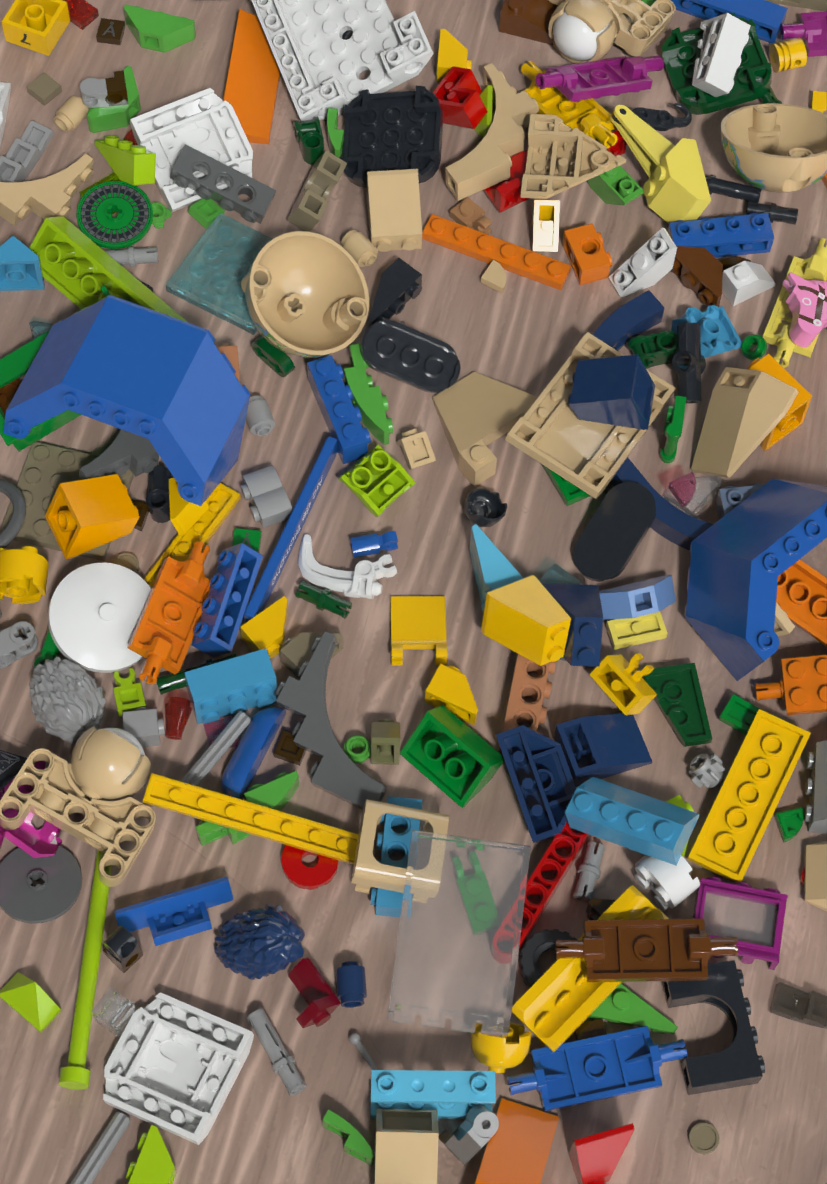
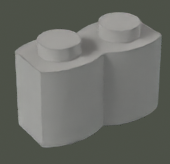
M273 465L243 476L244 484L240 488L246 501L250 499L253 505L250 507V511L255 522L260 521L262 527L265 528L289 519L293 511L292 506Z

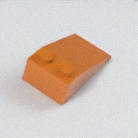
M501 1098L496 1114L499 1121L498 1130L487 1143L475 1184H540L559 1117Z

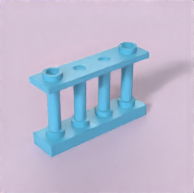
M371 1070L370 1118H376V1109L437 1110L438 1119H466L467 1113L474 1106H485L492 1111V1103H496L495 1071Z

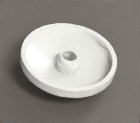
M92 563L77 568L59 583L50 600L48 626L55 645L69 661L89 671L111 673L131 667L143 658L127 647L152 589L138 574L121 565Z

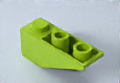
M105 136L104 140H95V146L121 181L132 185L155 184L156 153L146 150V146L133 145L132 141L119 140L120 137Z

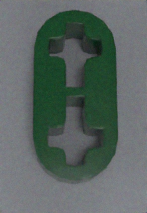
M260 336L252 343L251 346L255 354L279 376L284 378L295 369L290 357L285 352L271 345L263 336Z

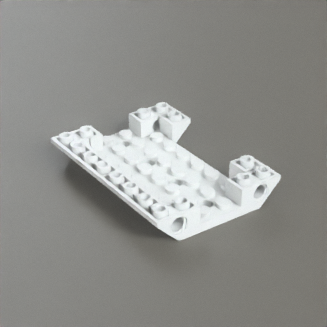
M251 0L301 121L313 120V117L318 116L319 120H327L328 108L338 109V116L341 115L345 104L349 105L354 98L359 96V91L368 89L370 94L384 93L419 75L434 54L416 12L413 11L395 21L386 0ZM352 30V36L347 40H343L342 35L344 32ZM369 70V77L365 80H360V73Z

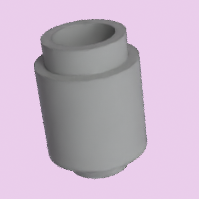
M252 396L249 399L246 422L251 434L258 436L270 434L275 427V421L267 401L263 400L262 396Z

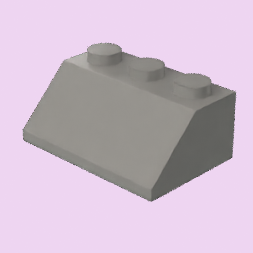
M827 740L816 742L813 751L807 754L806 768L811 769L810 778L806 780L805 795H810L809 804H806L804 810V821L808 822V832L827 834Z

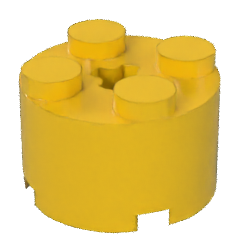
M24 546L21 549L0 548L1 600L6 596L12 598L11 603L32 604L39 602L42 595L45 596L49 563L43 556L38 554V550L35 547Z

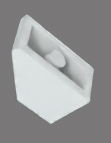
M743 261L724 270L722 275V293L732 306L744 302L776 285L775 281L761 264Z

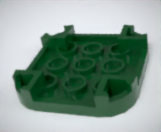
M735 12L729 13L730 15L736 17ZM736 17L751 25L748 32L749 39L743 48L741 63L735 72L733 88L728 94L714 97L692 85L695 60L697 58L700 59L701 49L697 47L698 41L700 39L703 40L704 30L699 27L681 33L678 27L672 30L671 35L665 40L662 45V57L667 76L677 102L686 106L691 114H708L750 102L762 97L769 90L772 82L771 62L768 63L756 33V25L752 19L748 21L745 18Z

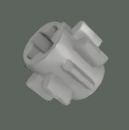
M707 753L697 755L690 763L691 770L689 773L692 775L691 780L699 788L703 784L707 788L717 786L724 777L723 771L725 768L722 766L723 761L716 754L711 756Z

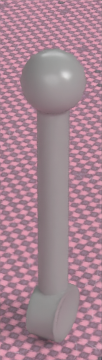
M352 1033L349 1036L350 1043L356 1045L371 1070H379L360 1042V1035Z

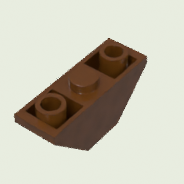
M676 246L677 251L673 269L670 272L677 275L686 288L696 293L703 304L719 307L722 296L723 264L706 248Z

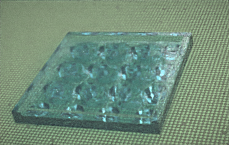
M219 213L167 283L166 291L254 335L257 329L249 315L245 293L241 287V280L249 273L250 267L258 253L273 239Z

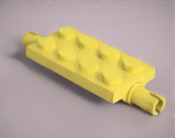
M825 238L819 239L815 253L810 258L801 259L794 256L785 280H789L788 274L791 272L805 280L827 281V246L824 247ZM784 285L781 288L763 338L766 340V343L778 346L773 358L778 363L783 358L781 366L786 368L789 365L793 352L811 358L819 334L808 347H800L793 343L789 336L791 325L780 322L784 320L792 323V318L785 316L791 310L788 303L785 302L789 292Z

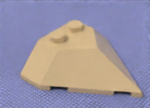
M530 114L526 171L522 179L521 198H550L626 163V159L620 155H613L607 151L606 146L577 128L572 129L565 125L563 120L556 115Z

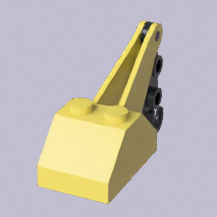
M674 103V107L681 110L684 114V118L672 116L666 110L637 107L631 111L624 105H617L610 115V120L618 129L649 177L643 186L648 207L668 224L679 220H697L711 202V197L696 140L682 138L674 145L656 131H668L676 127L683 128L688 126L692 121L690 110L682 104Z

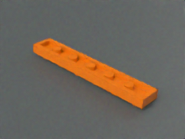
M434 214L431 215L422 232V239L489 264L495 260L507 271L558 290H562L571 272V265Z

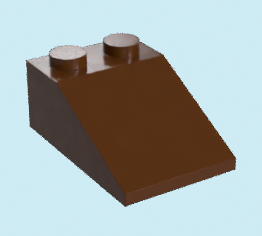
M505 0L500 14L499 32L553 45L554 38H550L548 27L550 18L558 5L548 0Z

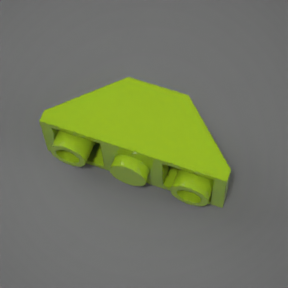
M151 1125L149 1132H144L140 1138L138 1150L141 1152L137 1162L132 1161L126 1175V1179L129 1180L128 1184H173L177 1174L158 1128Z

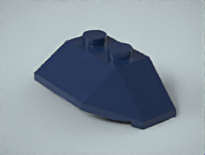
M524 725L496 734L533 843L561 834L568 821L565 811L576 791V786L561 744Z

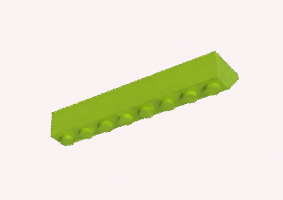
M64 216L45 218L29 249L39 256L43 277L81 310L105 298L100 287L105 285L112 296L187 322Z

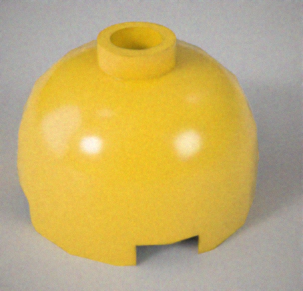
M484 1021L475 1022L472 1025L470 1039L473 1054L480 1063L489 1066V1071L505 1073L507 1068L516 1067L527 1056L532 1032H525V1026L506 1021H497V1026H484Z

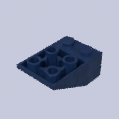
M620 713L586 716L556 725L553 738L555 742L562 746L576 787L592 777L603 779L652 764V759L634 715Z

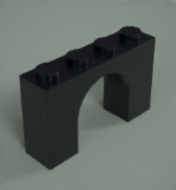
M735 960L708 964L707 980L662 981L668 1008L697 1003L711 1004L727 1015L733 1028L732 1044L725 1050L714 1054L685 1058L681 1067L688 1095L758 1084L763 1077L762 1074L765 1073V1063L762 1055L757 1054L755 1044H758V1035L755 1026L750 1025L748 1015H751V1006L748 997L744 998L741 987L744 986V977L742 970L737 969Z

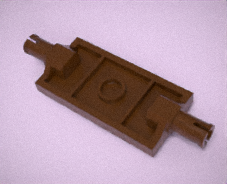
M704 919L584 921V937L582 940H556L555 950L556 959L583 958V961H586L587 982L700 981L708 979V959L711 956H738V946H736L738 941L737 937L710 938V935H706Z

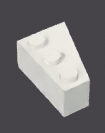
M729 13L701 22L700 28L704 30L703 40L700 39L698 41L697 47L701 49L700 59L697 58L695 60L693 86L714 97L730 92L734 85L733 79L736 69L741 63L743 48L749 39L748 32L751 25Z

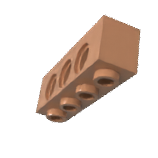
M518 654L502 732L519 727V722L529 723V728L537 732L539 723H545L547 708L542 707L544 698L549 699L552 683L547 682L548 673L554 674L556 661L540 666ZM537 672L540 677L533 678L527 673ZM529 696L534 698L535 702L527 703L522 698Z

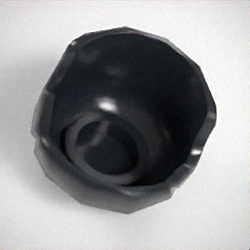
M476 488L466 496L464 511L467 518L472 523L477 524L478 527H491L502 520L508 506L507 503H502L498 492H490L485 488Z

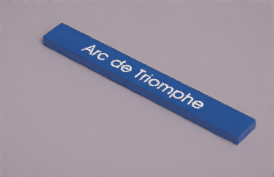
M330 436L326 439L245 610V623L265 609L338 453V439Z

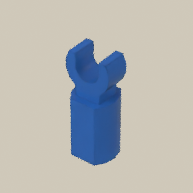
M396 531L387 532L380 536H377V533L350 538L353 558L378 554L380 550L391 551L398 549Z

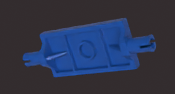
M648 1026L563 1043L554 1053L548 1047L531 1050L533 1071L513 1076L509 1075L507 1076L508 1086L512 1085L509 1088L511 1096L517 1093L537 1090L540 1093L543 1110L546 1112L659 1088L662 1086L659 1067L664 1062L687 1058V1050L683 1049L685 1046L683 1039L660 1045L656 1042L653 1043Z

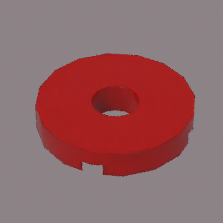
M286 845L282 852L281 864L283 872L290 883L298 888L313 890L332 881L337 873L339 860ZM307 855H314L318 858V863L314 867H306L302 863V859Z

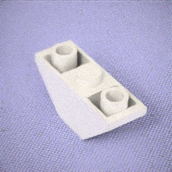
M661 228L609 276L620 297L628 296L655 285L673 269L677 247L665 228Z

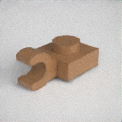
M465 198L450 210V218L456 223L469 228L473 227L475 230L488 235L492 232L489 228L492 221L485 216V211L470 198Z

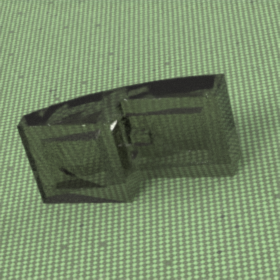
M781 982L776 984L770 1013L807 1025L827 1029L826 995L813 990L807 993Z

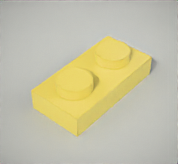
M660 611L635 618L614 619L606 623L614 650L665 639L668 634Z

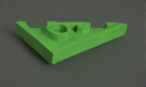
M622 984L588 1017L595 1020L603 1018L609 1023L628 1027L648 1026V1029H652V1032L661 1034H674L678 1026Z

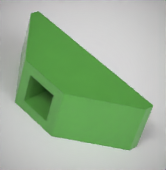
M126 4L124 6L126 25L141 48L165 53L195 40L194 20L143 9L138 6Z
M127 65L124 69L128 104L90 108L87 113L90 132L97 133L127 127L130 124V119L136 117L140 112L139 92L132 67Z
M621 166L587 180L590 188L605 204L624 206L644 194V190Z

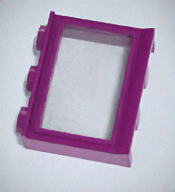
M716 877L701 878L700 887L697 888L693 919H704L706 935H710V938L737 937L738 943H736V946H738V956H741L742 963L752 964L754 959L769 961V969L775 970L780 958L788 895L780 894L779 890L773 888L760 890L752 888L747 883L729 884ZM713 956V957H715V958H723L724 956Z

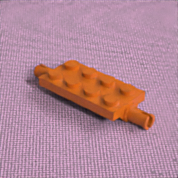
M195 542L193 544L188 560L177 561L168 556L163 561L128 644V649L147 659L139 675L142 681L148 676L145 682L147 684H156L161 668L174 675L177 674L181 669L194 637V628L200 621L203 612L202 604L208 597L211 588V580L205 577L203 567L210 547L205 545L204 550H202L204 545L202 542Z
M827 655L781 659L783 679H780V682L755 683L757 701L782 698L783 701H786L787 716L827 712Z

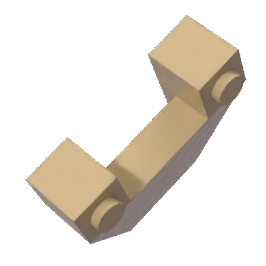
M477 372L469 374L432 398L457 467L473 487L495 475L497 458L487 445L508 433L538 398Z

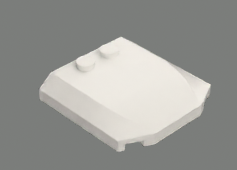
M211 88L130 119V125L137 144L146 146V150L156 153L155 183L171 212L192 205L202 199L197 195L196 191L188 187H179L170 178L172 169L185 144L252 178L253 150L232 105L214 94V90ZM196 171L193 173V175L198 179H203L206 177L205 174L200 171ZM224 183L216 184V187L220 190L228 189V186Z
M160 992L155 996L156 999L144 1009L140 1007L133 1013L104 1069L106 1084L103 1100L112 1107L199 1145L209 1134L250 1053L254 1034L250 1030Z

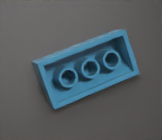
M595 777L590 778L576 788L565 811L570 828L677 866L699 818V814Z

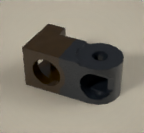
M120 926L103 942L105 946L103 949L104 955L123 973L143 956L138 941L123 926Z

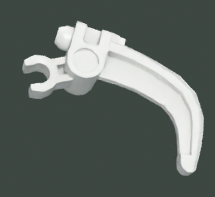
M305 534L302 538L298 566L302 576L312 584L343 592L345 596L352 598L374 599V596L382 594L383 589L382 584L377 579L393 577L397 574L395 565L390 568H384L385 565L393 562L390 554L383 555L374 563L368 560L360 561L356 564L354 571L336 570L320 565L313 556L311 536Z

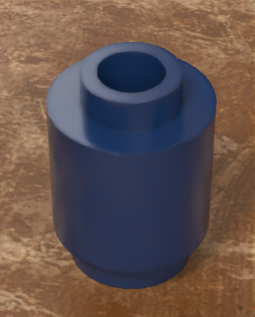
M356 961L343 962L341 967L335 970L337 998L340 1000L342 1007L354 1008L365 1004L364 998L367 997L365 967L359 966V963Z

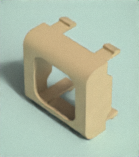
M366 799L363 806L351 883L356 884L354 891L369 894L370 888L374 887L413 895L412 902L425 905L428 898L435 899L441 881L449 815ZM383 814L425 821L421 833L433 835L429 864L426 868L416 871L379 863L374 858L373 846L376 826L380 824Z

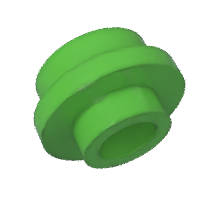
M356 735L346 740L343 751L353 763H362L371 755V744L365 737ZM355 747H359L363 751L359 754H355L352 750Z

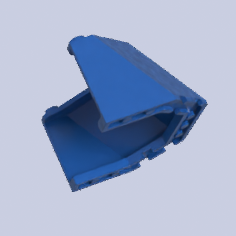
M108 295L99 302L85 307L52 326L6 410L3 433L18 439L25 438L31 432L32 427L70 410L147 438L177 481L180 496L190 503L202 506L238 461L250 392L245 385L241 386L234 375L235 369L226 355L219 352L214 344L215 338L209 330Z
M772 478L691 542L685 618L736 681H739L778 650L779 638L774 632L778 576L827 538V486Z

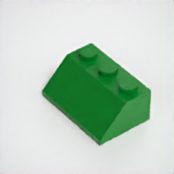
M444 705L427 711L400 752L402 757L461 808L465 807L481 791L504 762V757Z

